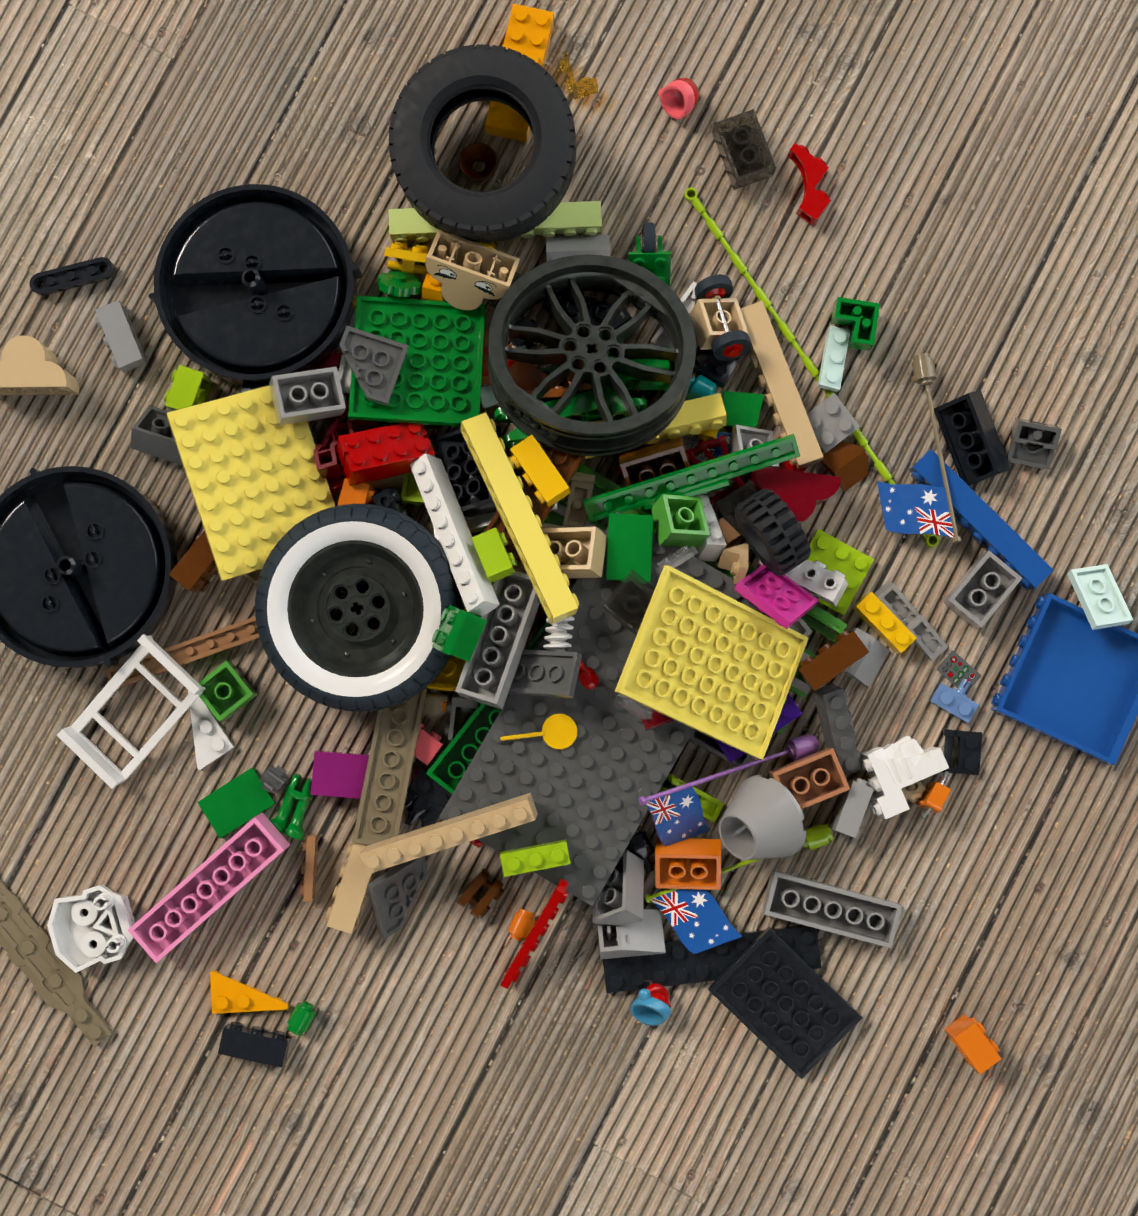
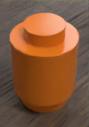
M519 908V911L515 912L508 932L511 933L510 937L520 942L526 939L535 923L534 917L536 914Z

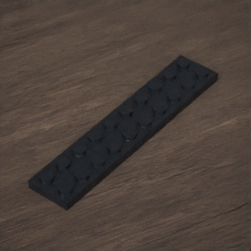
M799 925L772 929L813 969L822 968L817 928ZM765 930L739 932L742 937L696 954L690 952L678 939L664 941L666 953L603 959L606 993L646 989L652 983L665 987L715 981Z

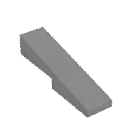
M887 581L874 593L917 638L914 643L931 661L935 660L948 648L928 621L915 610L893 582Z

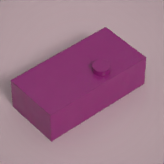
M314 751L311 795L361 799L369 754Z

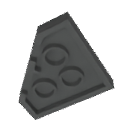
M346 326L340 342V349L367 400L388 406L409 346Z
M425 856L401 863L367 884L379 936L383 939L388 938L403 927L405 923L403 917L407 909L412 908L419 893L416 890L421 880H425L428 874Z

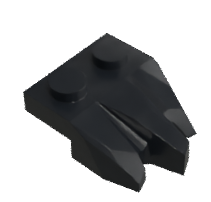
M425 770L419 773L408 788L404 810H408L409 814L404 824L409 826L418 819L421 820L422 828L435 824L452 796L450 792L428 776Z

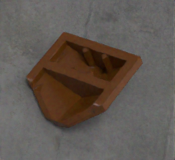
M842 441L823 455L821 462L831 476L841 477L840 488L843 492L868 475V455L859 445Z

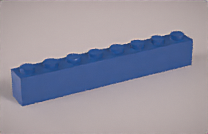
M930 449L909 469L912 473L911 477L917 483L944 488L939 457ZM944 462L953 511L957 517L956 521L965 529L968 528L973 533L972 537L980 544L983 543L988 548L987 551L992 552L1020 575L1022 579L1019 584L1025 589L1037 588L1053 569Z

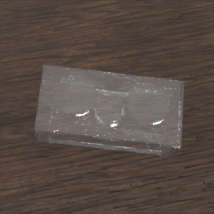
M685 545L676 551L678 556L672 560L667 557L657 564L659 568L655 570L658 577L660 578L664 565L676 568L697 555L698 551L694 545L690 548Z

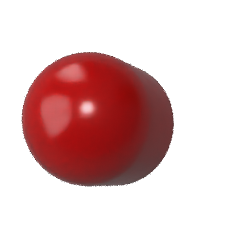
M581 660L578 679L584 688L588 690L595 689L599 684V678L593 668L591 669L590 666L586 667Z

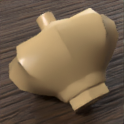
M920 780L901 790L905 799L915 803L919 801V798H922L926 787Z

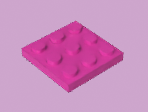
M764 565L739 581L734 588L744 599L752 602L761 612L769 615L778 625L786 629L814 608L819 601L786 575H775Z

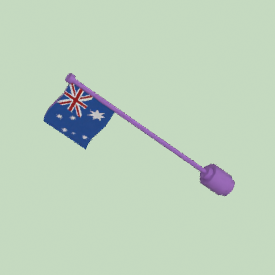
M805 734L788 740L785 751L764 757L763 760L758 759L646 798L641 796L638 800L641 806L647 805L652 814L659 839L665 846H669L711 831L705 822L701 802L692 786L786 754L795 761L818 751L819 743L814 735Z

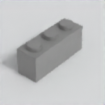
M117 300L95 309L97 314L95 321L99 329L104 331L105 336L103 340L108 349L111 348L113 353L111 360L115 368L127 372L148 363L125 305Z

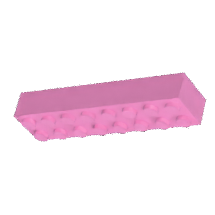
M263 812L260 813L128 929L129 933L154 962L157 963L291 845Z

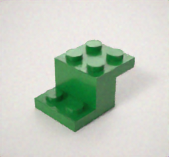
M449 605L448 609L445 608L442 612L440 629H436L433 634L432 642L434 643L432 647L445 654L470 662L487 620Z

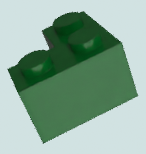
M837 297L833 303L830 324L851 327L848 348L869 351L874 346L880 303Z

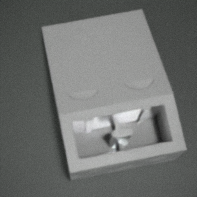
M643 909V919L627 926L597 924L600 960L666 953L660 910Z

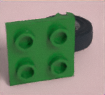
M652 222L643 223L642 236H636V252H628V261L652 272L670 287L671 251H662V235H656L655 224Z

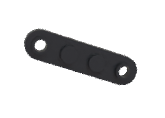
M99 257L36 273L31 277L29 285L31 290L37 295L45 296L108 280L114 275L115 267L108 258ZM107 267V271L102 273V268ZM45 282V287L41 289L40 284Z

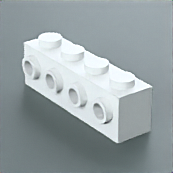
M759 560V562H758V565H759V566H762V565H763V563L761 562V560ZM806 560L785 574L810 594L834 606H837L848 586L843 573L837 570L831 572L825 569L826 565L817 560L814 563Z

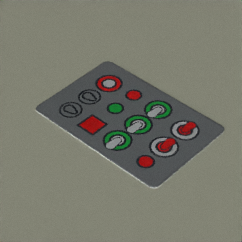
M952 651L937 667V671L956 688L959 687L963 678L971 682L965 694L981 677V674L955 651Z

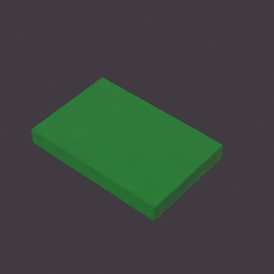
M609 513L606 580L650 582L653 515Z
M254 767L197 802L219 838L226 836L276 804L271 794L262 788L263 783L260 782L261 778Z

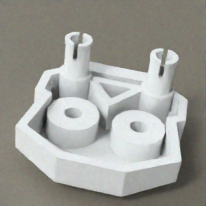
M104 884L85 889L79 895L56 898L47 926L55 955L77 973L99 961L107 964L122 959L129 944L134 939L128 929L135 924L128 896L113 892ZM83 909H87V910H88V915H87V916H84V915H83V913H82V910H83ZM108 918L110 919L111 925L105 923ZM92 940L97 942L96 948L91 945Z

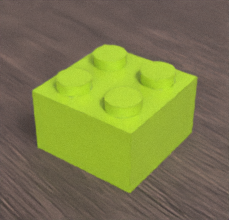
M179 365L178 369H175L172 374L171 381L173 383L171 389L167 390L165 394V406L172 411L206 403L213 381L203 372Z

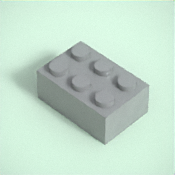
M337 367L271 377L269 386L278 425L342 416L346 409Z
M986 551L978 557L942 602L973 628H982L1021 581L1022 577L992 552Z

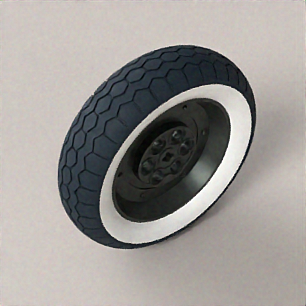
M345 504L330 507L310 515L292 527L277 542L269 554L258 580L255 597V617L258 634L265 653L274 668L289 685L302 695L324 706L344 711L364 712L392 707L414 697L441 673L451 655L432 647L434 643L432 642V637L435 630L440 629L442 624L440 618L444 609H448L449 605L463 610V602L451 572L446 553L439 541L425 527L412 518L390 508L371 504ZM362 580L369 584V589L366 593L362 592L359 588ZM340 587H345L348 591L345 599L339 596L338 591ZM377 596L384 598L385 605L383 608L375 604ZM357 603L358 605H363V610H355ZM335 608H339L342 611L343 616L341 620H337L334 617L333 612ZM373 617L380 621L378 629H374L370 625V620ZM352 623L356 624L359 628L357 635H353L349 631Z

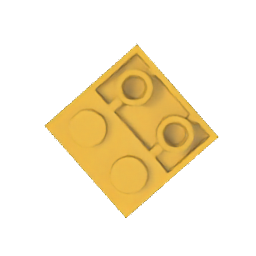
M395 241V243L385 247L384 256L402 259V262L388 260L387 269L399 270L401 273L412 275L415 273L427 274L426 266L416 265L417 261L425 263L429 252L428 246L416 245L411 248L407 247L408 243Z

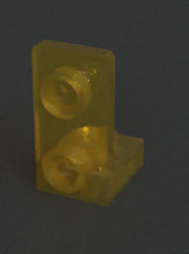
M563 52L562 60L559 63L562 73H566L568 80H565L567 92H572L573 99L598 93L596 77H584L575 83L567 52Z

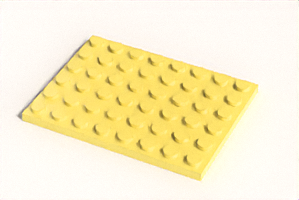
M270 386L166 414L221 581L261 570L277 542L292 527L314 513L335 506L327 480L322 478L316 468L313 452L316 446L308 422L278 425Z
M664 565L615 692L750 756L763 760L809 638L790 628L786 629L778 625L775 620L669 565Z

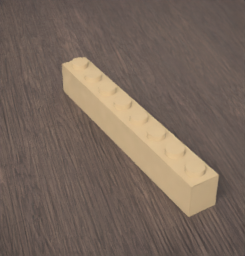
M763 301L740 308L751 340L750 351L752 355L750 360L753 368L757 367L759 375L757 377L761 387H765L767 393L765 395L766 402L769 407L772 406L775 413L773 414L774 423L776 426H780L782 431L780 437L794 434L800 457L789 460L792 466L795 465L796 470H800L821 462L823 454Z
M531 793L365 846L359 855L366 874H370L535 821L538 812Z

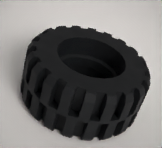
M761 489L737 505L734 511L737 524L750 548H752L755 555L770 572H773L775 575H785L809 558L811 548L809 547L810 544L806 538L807 536L801 528L802 526L787 504L774 491Z

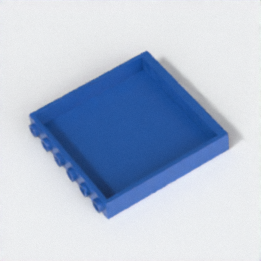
M1051 593L1043 594L1036 601L1035 607L1037 609L1034 616L1031 615L1027 621L1026 627L1028 629L1026 634H1023L1018 641L1017 646H1019L1017 653L1013 654L1009 661V666L1011 667L1000 681L1002 687L991 701L993 705L991 710L1103 763L1115 765L1138 715V634L1120 625L1092 630L1083 608Z

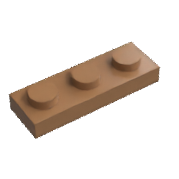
M310 834L307 836V839L303 840L302 849L303 852H306V860L302 861L301 873L305 874L304 883H301L300 896H304L303 902H313L316 896L319 835Z

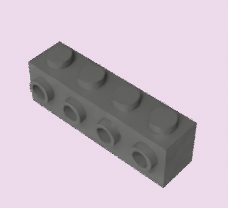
M830 684L813 691L826 748L834 749L845 776L862 770L860 765L862 758L856 748L857 736L852 730V715L847 709L846 702L848 697L845 690Z

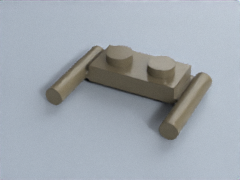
M575 472L571 479V493L567 502L563 526L543 523L540 528L585 527L588 515L583 500L592 498L595 476Z

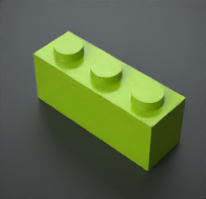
M566 839L500 852L504 877L571 864Z

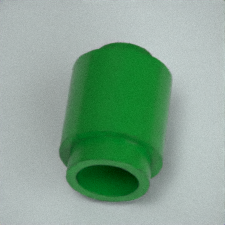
M307 1001L297 1003L287 1021V1029L299 1036L307 1032L316 1014L314 1005Z

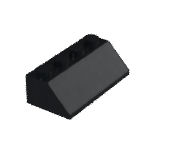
M981 390L967 393L934 408V413L958 475L968 486L1011 470Z

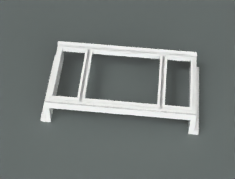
M143 634L137 640L141 645L77 720L70 727L61 729L57 734L111 789H114L116 785L125 782L206 689L153 640L151 635L146 636ZM148 653L155 657L190 691L183 701L174 695L141 663ZM135 669L177 707L140 751L99 713L100 709ZM93 718L134 757L122 771L82 733V730Z

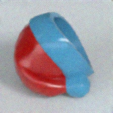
M652 983L646 989L644 988L639 991L638 997L633 1001L630 1008L635 1019L643 1024L655 1026L664 1023L670 1017L672 1012L670 996L664 986Z

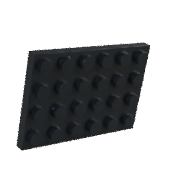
M770 927L708 987L710 993L801 1079L863 1018Z

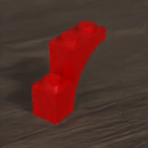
M794 143L787 157L799 169L804 183L803 201L796 214L813 226L831 201L824 191L815 189L826 175L829 167L826 166L827 164L823 159L815 158L811 155L805 146Z

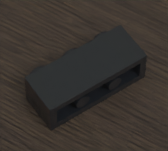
M240 1022L228 1023L223 1028L218 1054L277 1067H283L286 1063L291 1037L286 1036L285 1032H266L265 1028L259 1026H252V1028L243 1027L244 1024Z

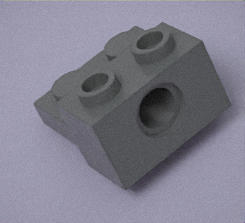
M1015 418L1007 453L1008 462L1049 470L1062 429L1055 425ZM1026 443L1038 444L1040 447L1026 445Z

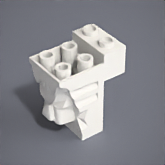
M904 736L895 743L887 744L882 748L876 747L860 753L862 758L860 765L863 771L868 772L870 777L867 780L870 782L869 786L874 789L873 791H876V794L871 796V802L868 804L873 815L876 814L883 819H888L910 809L901 790L902 788L949 768L941 748L928 747L922 749L915 739H911L910 736Z

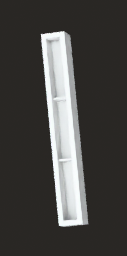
M425 453L410 464L411 470L440 544L446 553L451 572L467 612L485 616L500 604L471 539V532L442 460Z

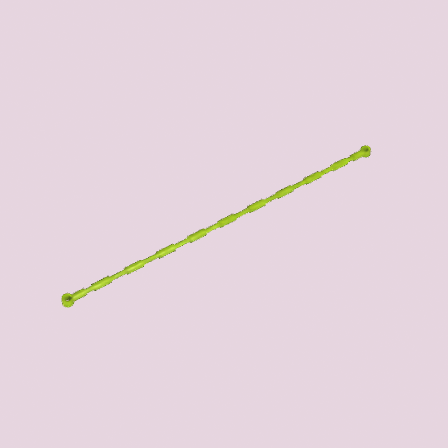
M692 187L687 188L684 194L685 200L691 202L699 215L703 216L712 234L724 246L733 264L740 274H743L759 301H763L765 309L767 308L786 340L793 345L800 355L801 361L809 373L818 381L819 370L809 356L805 355L796 342V337L786 323L782 322L771 306L772 303L761 287L757 286L748 273V269L736 252L734 253L724 239V234L713 218L708 216L706 208L697 197V190ZM692 192L695 196L690 198L687 196V193ZM823 389L827 398L834 393L831 390ZM858 428L852 433L860 446L864 447L885 482L895 484L892 479L893 476L883 462L877 458L868 445L867 439ZM922 534L928 547L938 545L939 537L937 535ZM930 537L935 539L934 544L929 543Z

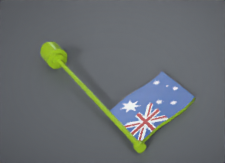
M821 823L804 829L806 831V838L803 847H808L810 851L827 845L829 841L834 840L828 824L822 825ZM761 859L745 860L721 869V874ZM667 889L650 896L649 894L645 895L647 903H650L652 900L666 916L680 941L693 954L742 937L729 923L720 906L707 890Z

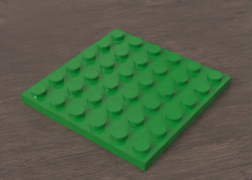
M357 295L355 328L408 345L409 350L388 406L367 400L351 370L348 419L461 426L462 421L480 415L485 304H481L473 310H461L453 307L446 301Z

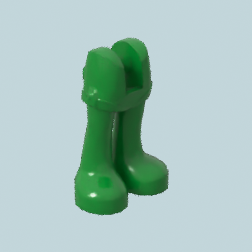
M295 773L289 784L285 786V796L277 816L269 819V821L280 833L285 832L287 836L303 840L305 833L302 828L303 818L309 801L313 798V795H311L312 779H307L301 793L297 791L301 775ZM297 799L298 803L296 806V810L294 812L290 824L286 829L292 805L294 803V800Z

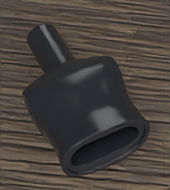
M646 831L633 835L628 844L629 852L644 860V869L646 873L654 870L649 858L655 852L654 847L649 841Z

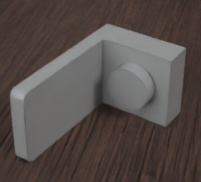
M453 697L452 701L448 702L447 714H451L450 723H446L445 736H448V741L454 739L457 707H461L463 712L473 713L474 709H478L479 702Z

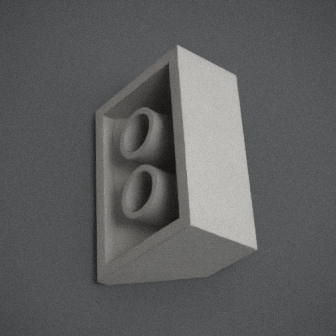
M609 235L546 237L547 262L573 255L610 256Z
M627 850L623 852L593 905V923L627 926L643 919L644 860Z

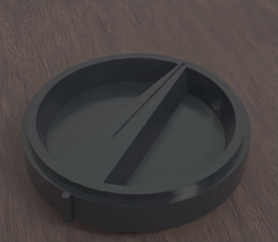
M265 184L238 185L204 197L184 212L174 223L166 235L157 256L154 270V293H150L148 297L156 304L160 320L172 341L199 368L210 375L233 384L243 385L244 383L254 386H269L272 376L313 370L325 361L338 347L346 326L350 325L357 301V279L362 277V273L358 265L354 264L351 253L337 226L315 203L296 192L277 186Z
M79 466L56 467L42 471L31 468V475L16 482L0 495V641L17 654L45 665L70 668L93 667L103 664L117 666L119 664L117 659L129 654L141 645L137 640L143 634L149 636L155 632L170 608L177 581L169 573L178 563L172 532L160 510L142 491L110 473Z

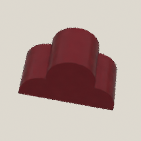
M765 467L750 472L749 481L755 493L761 489L774 491L787 504L790 511L793 512L795 518L801 524L812 515L816 505L825 502L837 492L841 477Z

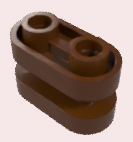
M485 868L479 872L456 901L462 907L469 903L473 907L470 914L475 918H478L479 915L483 918L491 908L488 904L494 898L497 901L504 892L502 889L504 884L496 879L494 883H491L487 879L490 873ZM482 886L487 891L478 900L473 895Z

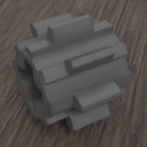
M271 765L261 777L260 782L263 783L262 788L269 793L272 791L278 793L289 777L286 776V771L279 765L276 768Z

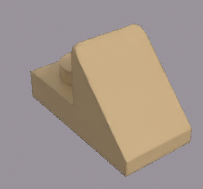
M744 543L722 551L717 566L731 571L734 579L733 584H737L744 579L748 571V544Z

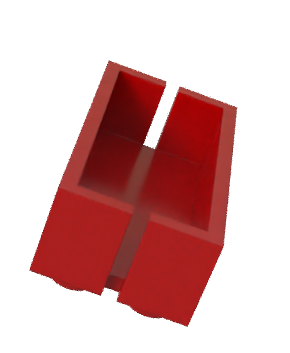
M398 423L338 436L337 453L342 467L344 466V472L350 486L412 473L410 464L425 453L435 456L431 442L427 438L425 427L419 423Z

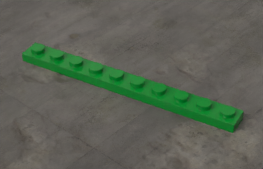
M794 434L585 499L583 503L590 522L609 517V513H622L654 503L662 494H683L800 457Z

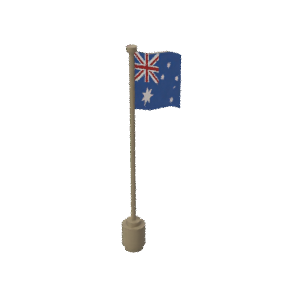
M921 353L913 357L912 368L915 383L925 386L944 488L924 484H888L877 481L886 531L898 534H932L950 537L953 543L961 542V537H958L929 387L937 379L934 361L929 353Z

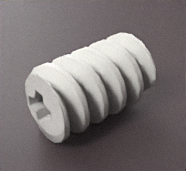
M570 616L551 624L552 626L546 627L545 631L551 633V635L544 636V640L550 642V644L543 645V648L551 651L567 652L565 648H569L572 645L566 642V639L572 638V635L567 633V631L574 628L568 622L574 621L575 618Z

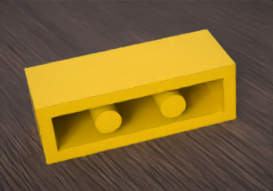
M530 435L510 449L513 455L511 460L517 469L521 467L525 472L522 476L529 486L534 485L537 490L534 494L541 504L545 502L548 507H551L571 493L569 486L533 435Z
M872 591L866 593L852 607L896 654L902 653L917 639Z

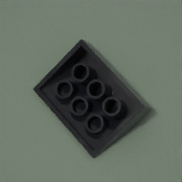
M496 425L495 432L497 434V437L500 438L501 428L500 426ZM457 429L434 437L435 457L442 460L464 517L498 511L461 430Z

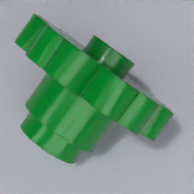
M389 271L378 276L377 285L379 290L387 294V298L408 299L410 294L417 295L421 290L419 278L412 274L401 273V271Z

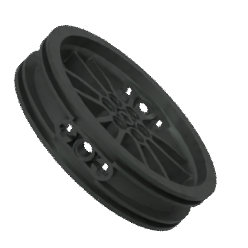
M591 254L554 259L533 268L515 281L502 296L494 311L489 329L488 360L489 378L494 396L502 411L520 431L528 437L533 435L538 443L546 447L579 456H607L632 450L652 440L665 430L677 416L686 399L696 358V338L691 318L677 294L662 279L637 264L616 257ZM580 291L605 292L620 296V298L612 305L601 325L595 326L590 322L586 302ZM571 292L578 308L581 322L575 324L561 308L555 295ZM547 299L556 321L567 336L541 328L514 326V324L529 309ZM627 303H632L637 309L641 310L633 319L615 330L611 327L613 321ZM650 315L663 326L673 343L674 349L651 344L620 343L636 332ZM508 338H517L540 343L553 349L507 347ZM655 359L674 361L675 370L668 371L648 367L631 360ZM507 360L534 365L561 366L548 375L530 395L518 387L512 379ZM616 373L644 381L670 383V385L657 402L638 413L627 388ZM568 379L571 382L570 386L553 408L549 409L544 402L540 401L550 389ZM582 383H589L592 385L597 409L604 422H583L559 415L571 403ZM608 385L621 400L629 417L613 421L603 397V386Z

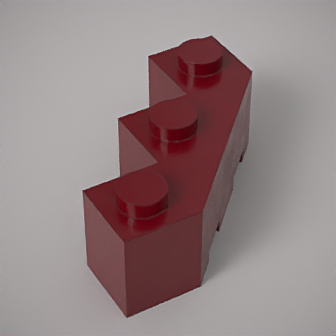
M349 402L345 405L346 409L343 415L338 420H335L327 431L324 441L321 445L318 444L313 451L317 471L326 480L345 475L344 466L342 467L337 453L338 436L378 427V421L348 419Z

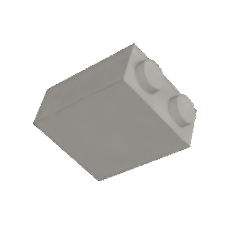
M853 777L852 780L846 779L850 790L840 793L829 827L856 838L874 789L868 787L870 782Z

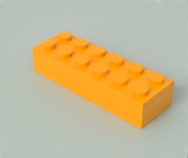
M513 3L503 47L528 56L544 68L554 26V12ZM490 101L485 123L486 134L527 143L530 127L526 120L508 105Z

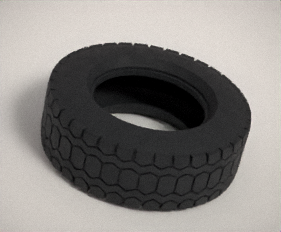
M476 44L475 47L474 45L460 47L461 49L455 48L446 51L444 55L440 54L431 59L430 63L424 64L418 69V73H414L408 80L407 85L402 89L399 99H397L393 108L389 125L391 164L397 181L409 203L424 220L436 229L472 242L496 243L508 239L511 240L526 234L544 222L558 207L569 188L576 163V133L573 115L558 83L533 59L524 54L522 55L518 51L510 48L506 49V47L492 45L490 47L489 44ZM476 101H495L513 108L526 120L534 136L531 158L519 177L502 188L487 192L466 190L455 185L441 173L435 161L436 137L444 121L458 108Z

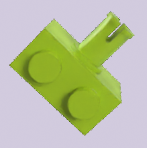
M495 527L471 538L491 583L516 573L513 566L517 563L512 552L508 553L505 548L508 545V541L503 532L499 533Z

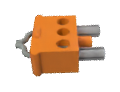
M948 771L944 773L939 772L934 782L926 784V791L916 803V806L923 809L922 819H925L930 813L941 812L951 791L950 788L946 787L952 776Z

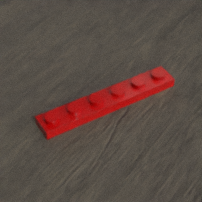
M560 879L507 969L500 986L508 989L512 982L516 984L522 973L519 971L520 967H526L531 958L528 955L529 952H535L540 943V940H538L539 935L544 937L550 926L547 924L548 920H554L559 911V908H557L558 903L563 904L569 894L566 891L569 882Z

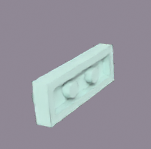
M832 325L828 327L817 387L835 392L840 390L851 330Z

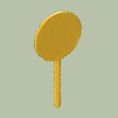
M554 714L546 719L542 732L502 736L500 740L506 741L543 736L544 741L550 747L565 749L574 743L577 737V726L571 717L565 714Z

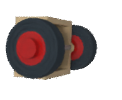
M721 274L704 278L695 286L694 291L697 302L689 314L700 350L712 349L716 359L721 361L742 357L751 349V340L737 298H729L733 293L732 281L728 276Z

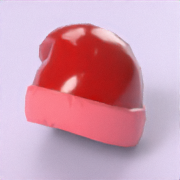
M679 78L667 84L665 88L660 89L658 96L665 112L671 118L679 120L686 117L696 106L699 90L692 80Z

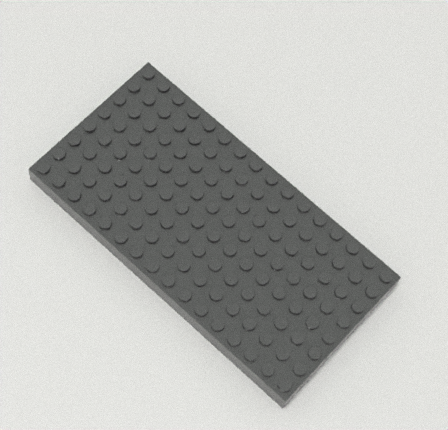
M608 527L604 532L607 535L602 578H578L571 589V594L574 593L576 595L579 606L576 614L572 616L575 618L574 621L568 622L574 628L567 631V633L572 635V638L566 639V642L572 645L569 648H565L567 652H578L582 655L581 660L585 666H590L599 678L598 686L595 689L588 690L583 687L578 679L579 677H577L573 698L510 694L439 816L443 820H448L531 793L538 812L535 821L497 832L478 840L496 851L502 852L566 839L571 864L533 872L555 885H558L561 878L569 882L566 891L591 906L594 905L648 811L647 805L641 806L638 798L641 796L646 798L659 792L694 731L693 728L676 720L646 731L634 700L615 692L664 565H669L761 613L757 606L744 599L740 593L734 590L737 585L733 584L734 579L679 547L659 546L658 537L655 533L652 535L650 582L606 580ZM546 632L545 636L551 635V633ZM543 637L536 650L551 651L543 648V645L550 644V642L544 640ZM554 714H565L571 717L577 726V737L574 743L565 749L550 747L544 741L543 736L506 741L500 740L502 736L542 732L544 722Z

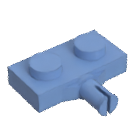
M964 678L957 689L950 688L940 682L929 700L969 723L979 704L970 700L965 694L971 682Z

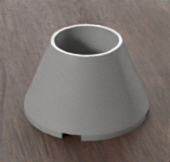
M755 775L744 780L738 787L720 820L719 834L726 849L732 855L742 860L789 857L797 853L805 842L806 831H803L802 820L805 818L797 800L784 785L773 778L766 779L762 778L761 775Z

